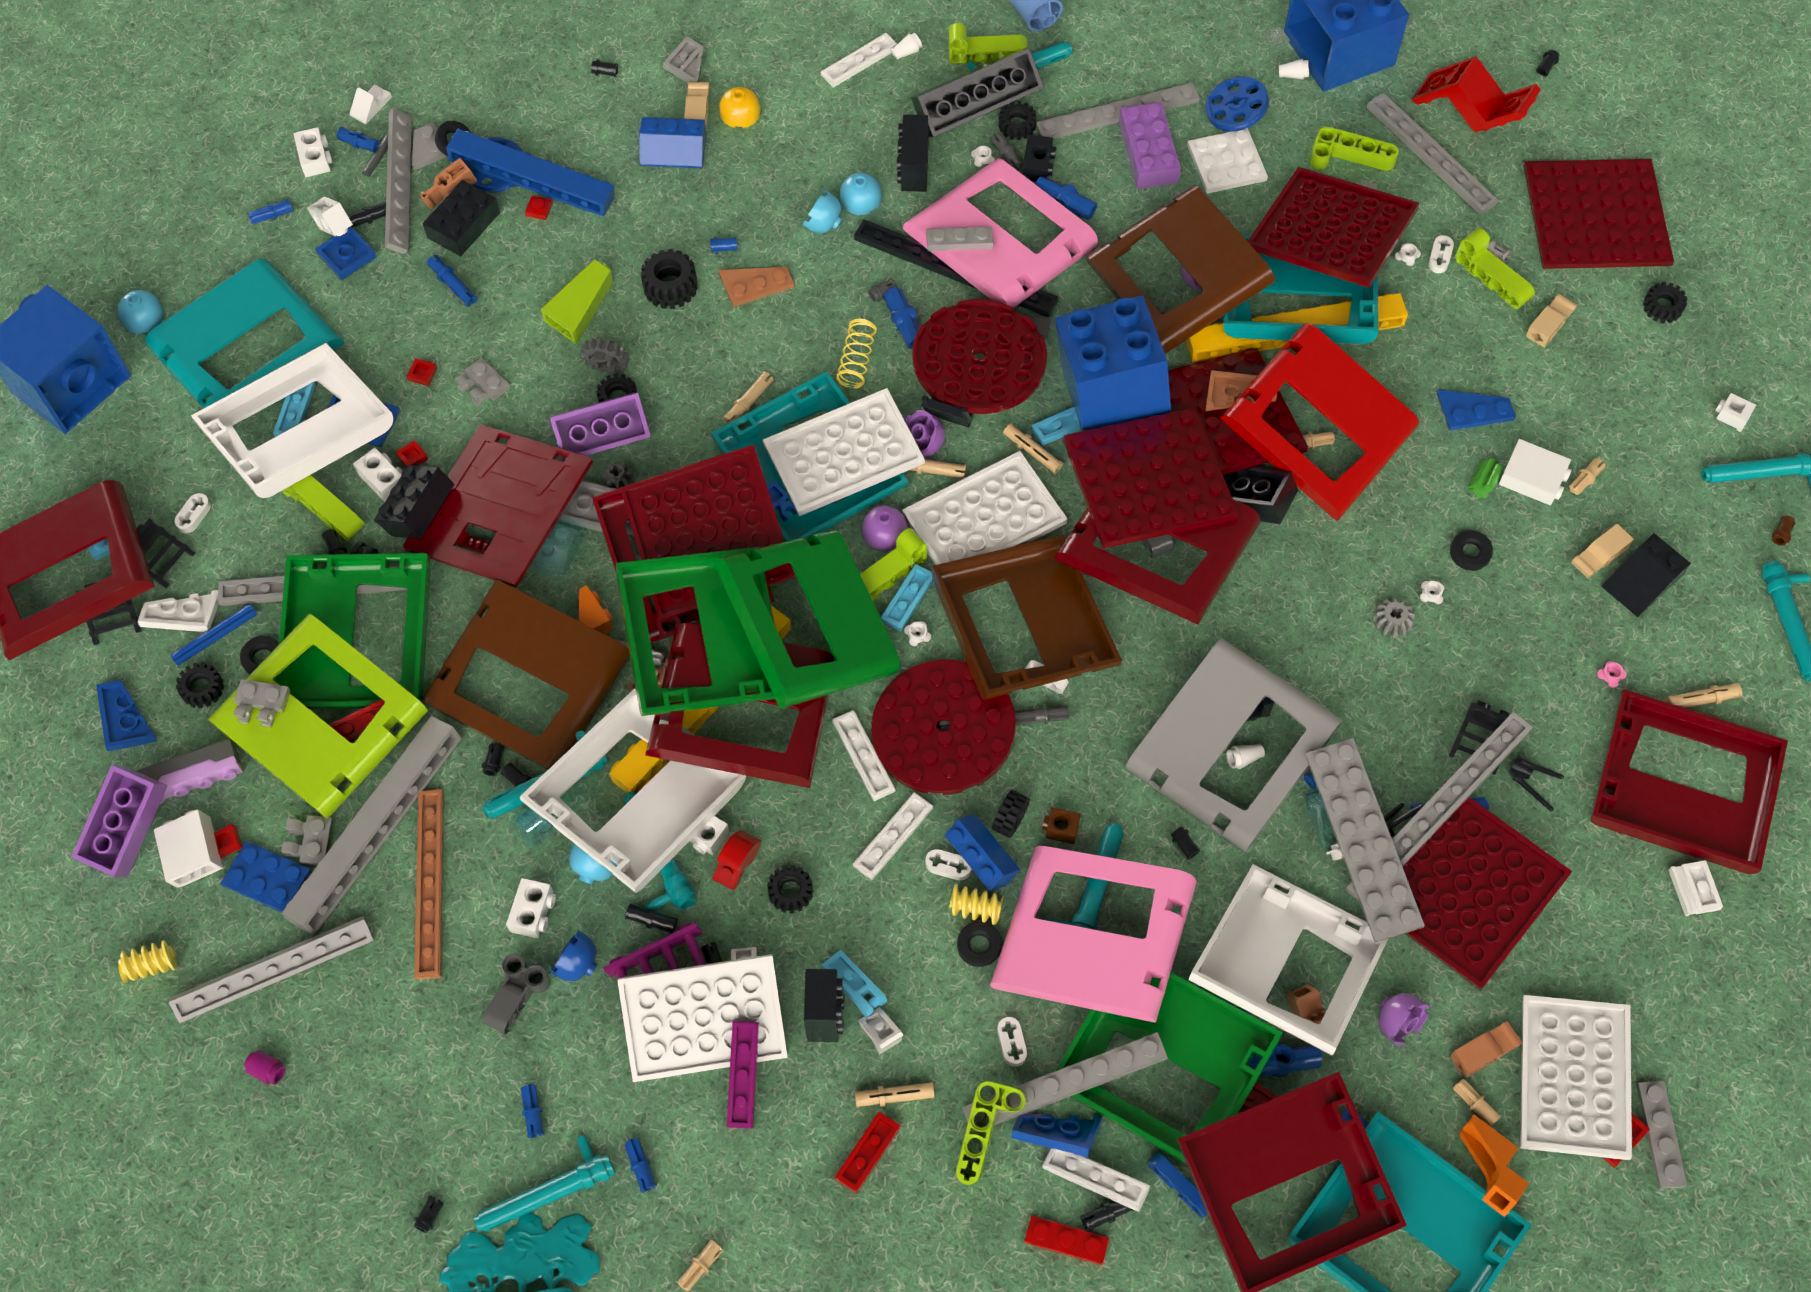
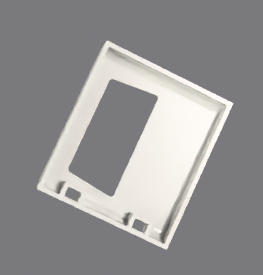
M327 343L191 415L199 428L240 474L254 493L261 498H268L377 438L387 432L393 423L392 412ZM314 381H318L341 400L339 403L251 451L246 449L233 428V425Z
M633 689L520 796V800L637 893L727 804L742 787L746 775L670 761L598 832H594L560 797L627 733L631 732L648 743L654 715H640L636 689ZM660 720L659 724H668L669 721ZM682 726L683 733L694 735ZM554 813V814H555L557 817H559V818L556 819V818H555L554 816H552L551 814ZM610 860H612V861H613L614 863H616L618 866L616 867L615 865H613V864L610 862Z
M1253 864L1188 980L1320 1050L1333 1055L1388 939L1375 943L1366 921ZM1275 885L1288 890V894L1274 888ZM1346 920L1359 926V931L1346 925ZM1303 929L1309 930L1352 957L1320 1024L1313 1023L1266 1001Z

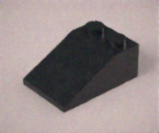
M1250 467L1223 476L1232 499L1253 508L1259 514L1260 522L1281 524L1298 492L1297 485L1290 471Z
M1653 533L1602 585V588L1634 615L1639 617L1684 575L1691 563Z

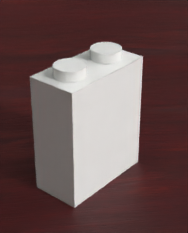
M1519 439L1499 485L1551 506L1554 498L1559 500L1564 490V487L1560 485L1562 481L1567 482L1572 469L1568 468L1571 459Z
M198 809L186 812L184 816L166 821L162 826L154 829L167 883L179 888L223 869L214 837L211 817Z

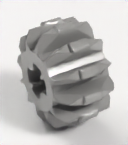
M1396 597L1391 602L1385 599L1382 605L1379 604L1375 610L1376 614L1373 619L1374 622H1377L1376 630L1384 628L1383 636L1391 632L1393 639L1397 634L1403 637L1413 627L1415 614L1411 613L1413 610L1412 606H1405V600L1401 601V603L1397 602Z

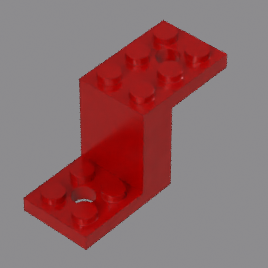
M1475 56L1430 72L1411 100L1414 104L1419 105L1422 103L1428 104L1434 99H1442L1447 96L1474 132H1479L1483 130L1488 131L1492 127L1499 125L1504 126L1508 122L1522 120L1527 115L1530 106L1535 103L1541 89L1537 84H1533L1504 94L1478 57Z

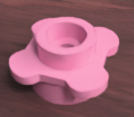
M1613 661L1606 662L1605 667L1597 672L1598 678L1604 679L1611 688L1617 687L1618 682L1621 679H1625L1627 675L1623 667Z

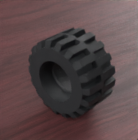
M668 249L667 252L660 250L658 254H651V259L647 258L645 260V265L641 267V279L645 296H647L649 302L653 301V305L657 307L661 304L663 309H666V306H670V309H675V305L682 307L684 306V301L689 303L691 296L694 297L698 288L694 262L692 259H689L687 254L682 255V251L679 250L673 252V249ZM666 276L678 277L677 279L669 282L661 281V279Z

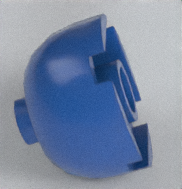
M577 930L575 936L571 937L560 953L558 961L555 965H552L549 972L564 981L571 982L579 980L584 975L589 977L597 966V963L594 962L597 954L595 944L587 935Z

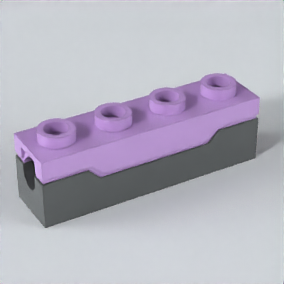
M230 739L136 770V772L168 785L160 804L167 798L173 796L182 797L187 795L190 790L208 788L216 781L222 779L231 780L237 774L243 773L237 749Z

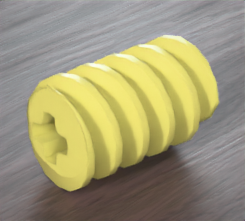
M955 884L949 909L952 908L953 916H957L961 910L963 918H967L971 912L972 920L975 921L981 915L982 922L984 923L991 917L992 924L996 925L1000 917L1004 895L1000 901H998L997 893H993L989 899L987 891L984 890L982 895L978 896L976 888H974L970 895L968 894L967 886H964L963 890L959 892L958 884Z
M165 940L161 941L160 949H158L155 943H151V951L149 952L145 945L141 946V954H138L135 948H132L130 957L127 956L125 951H121L118 961L120 977L124 983H127L129 979L132 981L138 980L139 976L146 978L149 976V973L153 976L158 975L159 970L165 973L169 971V968L176 970L178 967L175 951L171 946H168Z

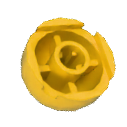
M733 87L727 90L719 104L720 117L730 127L746 128L753 125L760 117L759 99L752 90L746 87Z

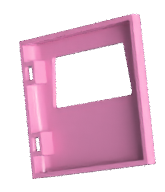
M1000 158L995 159L903 225V230L925 248H927L926 229L991 226L994 242L993 249L930 252L990 300L1004 303L1013 308L1098 245L1097 235L1088 224ZM1001 181L1059 225L1064 231L1040 253L1035 254L968 202L967 199ZM1069 251H1071V252L1074 253L1075 255H1074L1073 257H1071V254H1070ZM1023 285L1028 288V290L1025 292L1022 287Z
M1047 846L1035 847L991 980V988L1156 1023L1197 883L1196 879L1191 874L1177 869ZM1055 872L1155 889L1147 936L1144 939L1036 919L1035 916ZM1173 905L1182 907L1180 915L1171 912ZM1152 978L1161 979L1158 988L1150 985Z

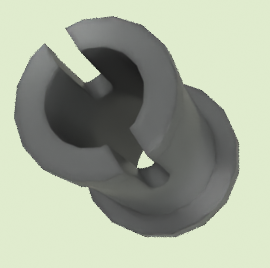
M889 279L878 286H871L868 292L872 301H882L884 293L888 289L897 287L896 283L892 284L894 280Z

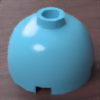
M864 172L854 173L843 181L840 187V203L849 213L866 215L880 206L882 201L881 187L873 176Z
M824 190L808 214V218H812L809 222L805 220L802 226L819 234L826 233L831 228L836 229L842 220L839 217L841 204L838 199L827 190Z
M134 290L121 298L117 307V314L123 327L129 332L140 334L149 332L162 322L164 309L158 298L152 293L144 290Z
M573 843L569 862L572 870L580 875V881L593 885L594 880L605 881L613 875L611 871L600 865ZM610 860V862H611L613 865H615L616 867L618 866L616 863H614L612 860Z

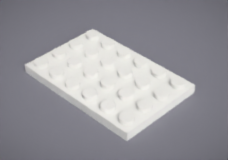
M887 388L763 439V444L799 516L925 464V459Z
M1021 451L902 510V514L905 516V520L910 528L927 544V553L935 565L1030 543L1067 524L1068 521Z
M772 954L622 977L617 980L633 1082L730 1067L733 1021L759 1022L757 1062L788 1058Z
M1523 995L1520 1148L1631 1160L1630 1005Z

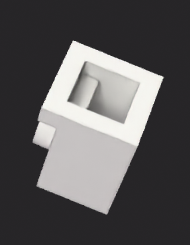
M1730 393L1727 400L1722 399L1715 410L1719 413L1716 419L1737 428V431L1741 432L1756 404Z

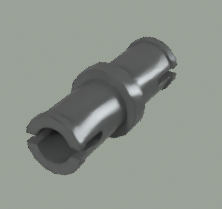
M1002 132L995 133L998 139L992 136L991 141L999 150L1000 157L1005 159L1016 170H1019L1017 165L1022 168L1023 162L1015 153L1016 149L1014 146L1008 143Z

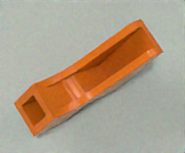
M585 585L579 590V621L605 634L612 630L610 622L613 618L607 608L602 609L599 605L601 600L596 591L591 592L588 586Z
M1473 1114L1460 1131L1459 1136L1485 1175L1487 1190L1482 1200L1505 1217L1529 1185L1526 1180L1507 1167L1518 1147Z

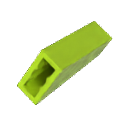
M594 259L541 308L543 320L576 344L613 283L612 271L609 266L604 263L601 264Z

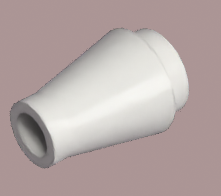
M916 33L907 34L891 49V53L898 60L919 52V49L922 48V43Z
M1303 59L1279 65V78L1304 80V77H1309L1308 60L1303 61Z
M1260 743L1232 746L1226 753L1227 761L1233 769H1242L1265 756L1264 748Z

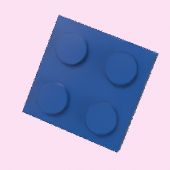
M351 226L348 227V231L341 236L336 235L315 248L317 255L340 280H343L377 257L375 251Z

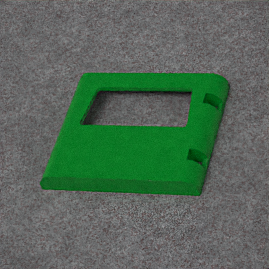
M830 530L805 538H798L743 553L720 557L713 561L780 709L896 674L899 670L900 662L896 649L849 549L838 531ZM786 563L792 565L835 657V662L798 668L793 666L753 576Z
M759 547L616 563L617 585L641 716L775 699L713 563L717 558L747 552ZM763 572L753 576V579L774 622L765 574ZM685 587H693L712 686L660 688L656 677L643 597ZM756 692L757 694L746 695L745 693ZM680 701L682 702V703H680V704H672V705H670V703H672V702H680Z
M428 554L286 555L279 644L310 613L353 647L358 585L407 588L401 681L397 683L421 702L431 575ZM400 560L399 568H390L389 561ZM327 561L326 569H318L317 562ZM315 645L309 647L276 676L275 680L280 686L288 687L290 694L308 709L365 708L382 700L366 686L350 687L351 674Z
M1170 972L1156 1023L1091 1009L1056 1071L1105 1053L1115 1032H1119L1133 1041L1158 1032L1168 1057L1167 1060L1221 1090L1216 1100L1193 1132L1240 1113L1283 1032ZM1152 978L1150 985L1158 988L1161 979ZM1254 1056L1261 1059L1255 1070L1249 1067ZM1100 1086L1070 1096L1089 1109L1187 1164L1177 1142L1178 1138L1185 1135Z

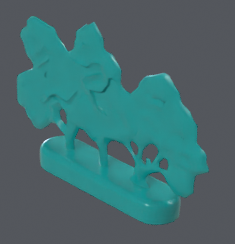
M527 1213L519 1217L517 1226L511 1227L505 1233V1244L501 1247H496L485 1235L468 1231L460 1240L459 1245L453 1248L447 1256V1267L441 1270L438 1282L447 1285L449 1292H473L474 1290L479 1292H496V1287L503 1280L515 1279L518 1282L519 1292H526V1285L538 1278H543L548 1289L534 1292H573L569 1288H556L555 1286L561 1279H569L578 1286H585L591 1280L593 1274L600 1272L598 1253L582 1247V1243L587 1240L592 1226L585 1221L582 1215L574 1214L560 1218L557 1224L547 1231L543 1228L540 1217L533 1213ZM558 1268L559 1275L554 1277V1269ZM478 1275H484L489 1280V1288H487V1284L481 1286L477 1280ZM498 1276L499 1279L497 1283L493 1284L492 1279ZM470 1281L475 1283V1288L469 1287Z

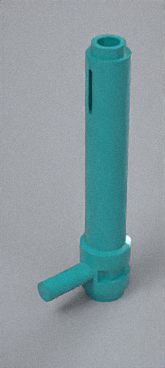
M1063 41L1032 53L1036 68L1040 69L1069 57L1072 54V47L1069 42L1065 43ZM969 61L966 65L970 71L978 68L973 61Z
M1807 453L1797 454L1795 457L1707 465L1701 471L1703 481H1708V483L1787 475L1808 476L1811 489V454L1808 455Z
M1780 561L1767 563L1762 567L1763 572L1761 573L1763 581L1767 582V592L1769 595H1772L1802 678H1805L1806 682H1811V643L1791 592L1793 583L1810 582V575L1808 573L1788 574L1785 566L1781 565Z
M584 731L576 733L577 742L586 735ZM606 755L581 778L589 776L593 770L597 772L603 769V766L607 764ZM544 773L485 801V804L482 805V810L486 818L492 817L495 819L524 805L525 803L520 800V796Z
M634 791L633 793L629 792L628 794H626L624 797V805H626L638 792ZM673 857L659 871L664 880L663 886L666 893L645 904L647 910L658 909L670 901L679 910H685L696 903V893L693 887L688 885L690 881L686 874L681 872Z
M1110 823L1108 827H1105L1096 855L1116 859L1124 835L1121 826ZM1088 878L1078 912L1073 916L1071 923L1046 917L1045 920L1096 930L1098 924L1096 919L1108 881Z
M587 1136L578 1137L577 1143L584 1162L578 1164L575 1169L479 1211L478 1215L474 1217L478 1231L484 1230L487 1232L583 1188L586 1190L595 1186L596 1182L610 1180V1176L614 1175L615 1171L608 1154L602 1157L601 1155L594 1157Z

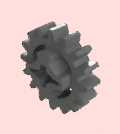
M600 337L597 341L594 338H591L590 341L586 340L580 352L582 355L581 359L586 360L585 364L592 365V369L600 372L607 371L612 373L614 371L619 374L620 371H625L630 360L629 353L625 352V348L618 347L619 343L610 341V339L603 341Z

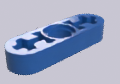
M1157 1152L1147 1162L1149 1167L1171 1189L1174 1187L1179 1192L1178 1196L1199 1217L1204 1218L1208 1213L1198 1189L1162 1154Z

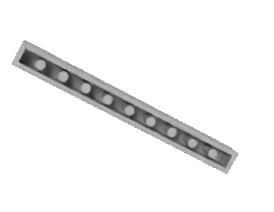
M431 716L421 727V730L413 741L408 744L404 753L393 764L385 778L377 785L369 799L364 802L353 820L348 823L347 828L333 843L324 858L317 864L309 878L304 881L293 899L286 905L281 914L291 924L312 936L317 933L418 798L419 792L424 790L462 739L453 726Z

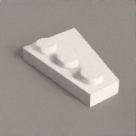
M218 590L211 591V594L199 596L198 593L191 594L189 598L179 600L168 598L145 602L138 618L139 626L206 632L211 628L219 605Z

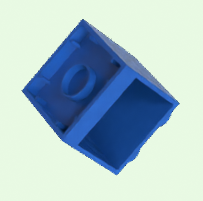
M1290 0L1283 34L1299 58L1303 59V61L1308 60L1309 72L1324 92L1394 66L1409 13L1399 0Z
M48 284L38 293L24 298L19 309L4 322L0 323V377L13 395L63 434H67L131 377L129 370L103 326Z
M1143 295L1133 298H1122L1114 303L1090 309H1079L1070 314L1055 317L1062 372L1081 431L1171 412L1167 359Z

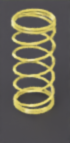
M854 319L849 323L848 336L845 339L846 346L843 348L844 355L840 359L841 365L836 376L837 381L842 386L850 387L847 386L850 384L841 381L839 378L840 375L843 380L850 382L841 375L844 373L854 374L861 378L862 382L855 383L858 385H852L855 386L853 388H860L864 385L865 379L861 374L867 372L864 364H868L870 361L866 355L872 352L868 345L874 343L872 336L877 331L876 326L869 320ZM854 325H867L872 327L874 332L871 334L859 333L853 330L852 327ZM859 334L866 335L864 337H870L872 339V342L860 343L854 340L851 336H861ZM850 337L854 343L847 344L848 338ZM849 345H864L870 351L868 353H859L851 349ZM846 347L853 352L845 354ZM846 355H862L867 358V362L857 363ZM846 357L851 362L843 364V358ZM844 365H860L865 368V371L858 373L847 369Z

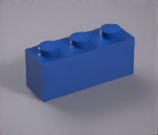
M976 814L959 818L945 834L946 838L989 891L1007 886L1019 873L1020 868Z

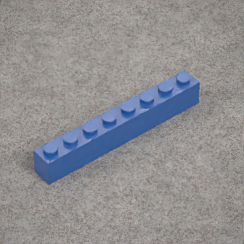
M457 129L446 147L449 161L455 162L461 158L468 168L598 215L605 216L615 197L614 185L607 181L592 178L587 174H581L568 167L559 166L549 160L532 156L530 153L515 150L508 145L496 143L489 138H482L470 131Z

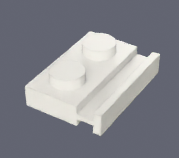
M1706 860L1670 867L1668 871L1685 916L1718 911L1723 908Z

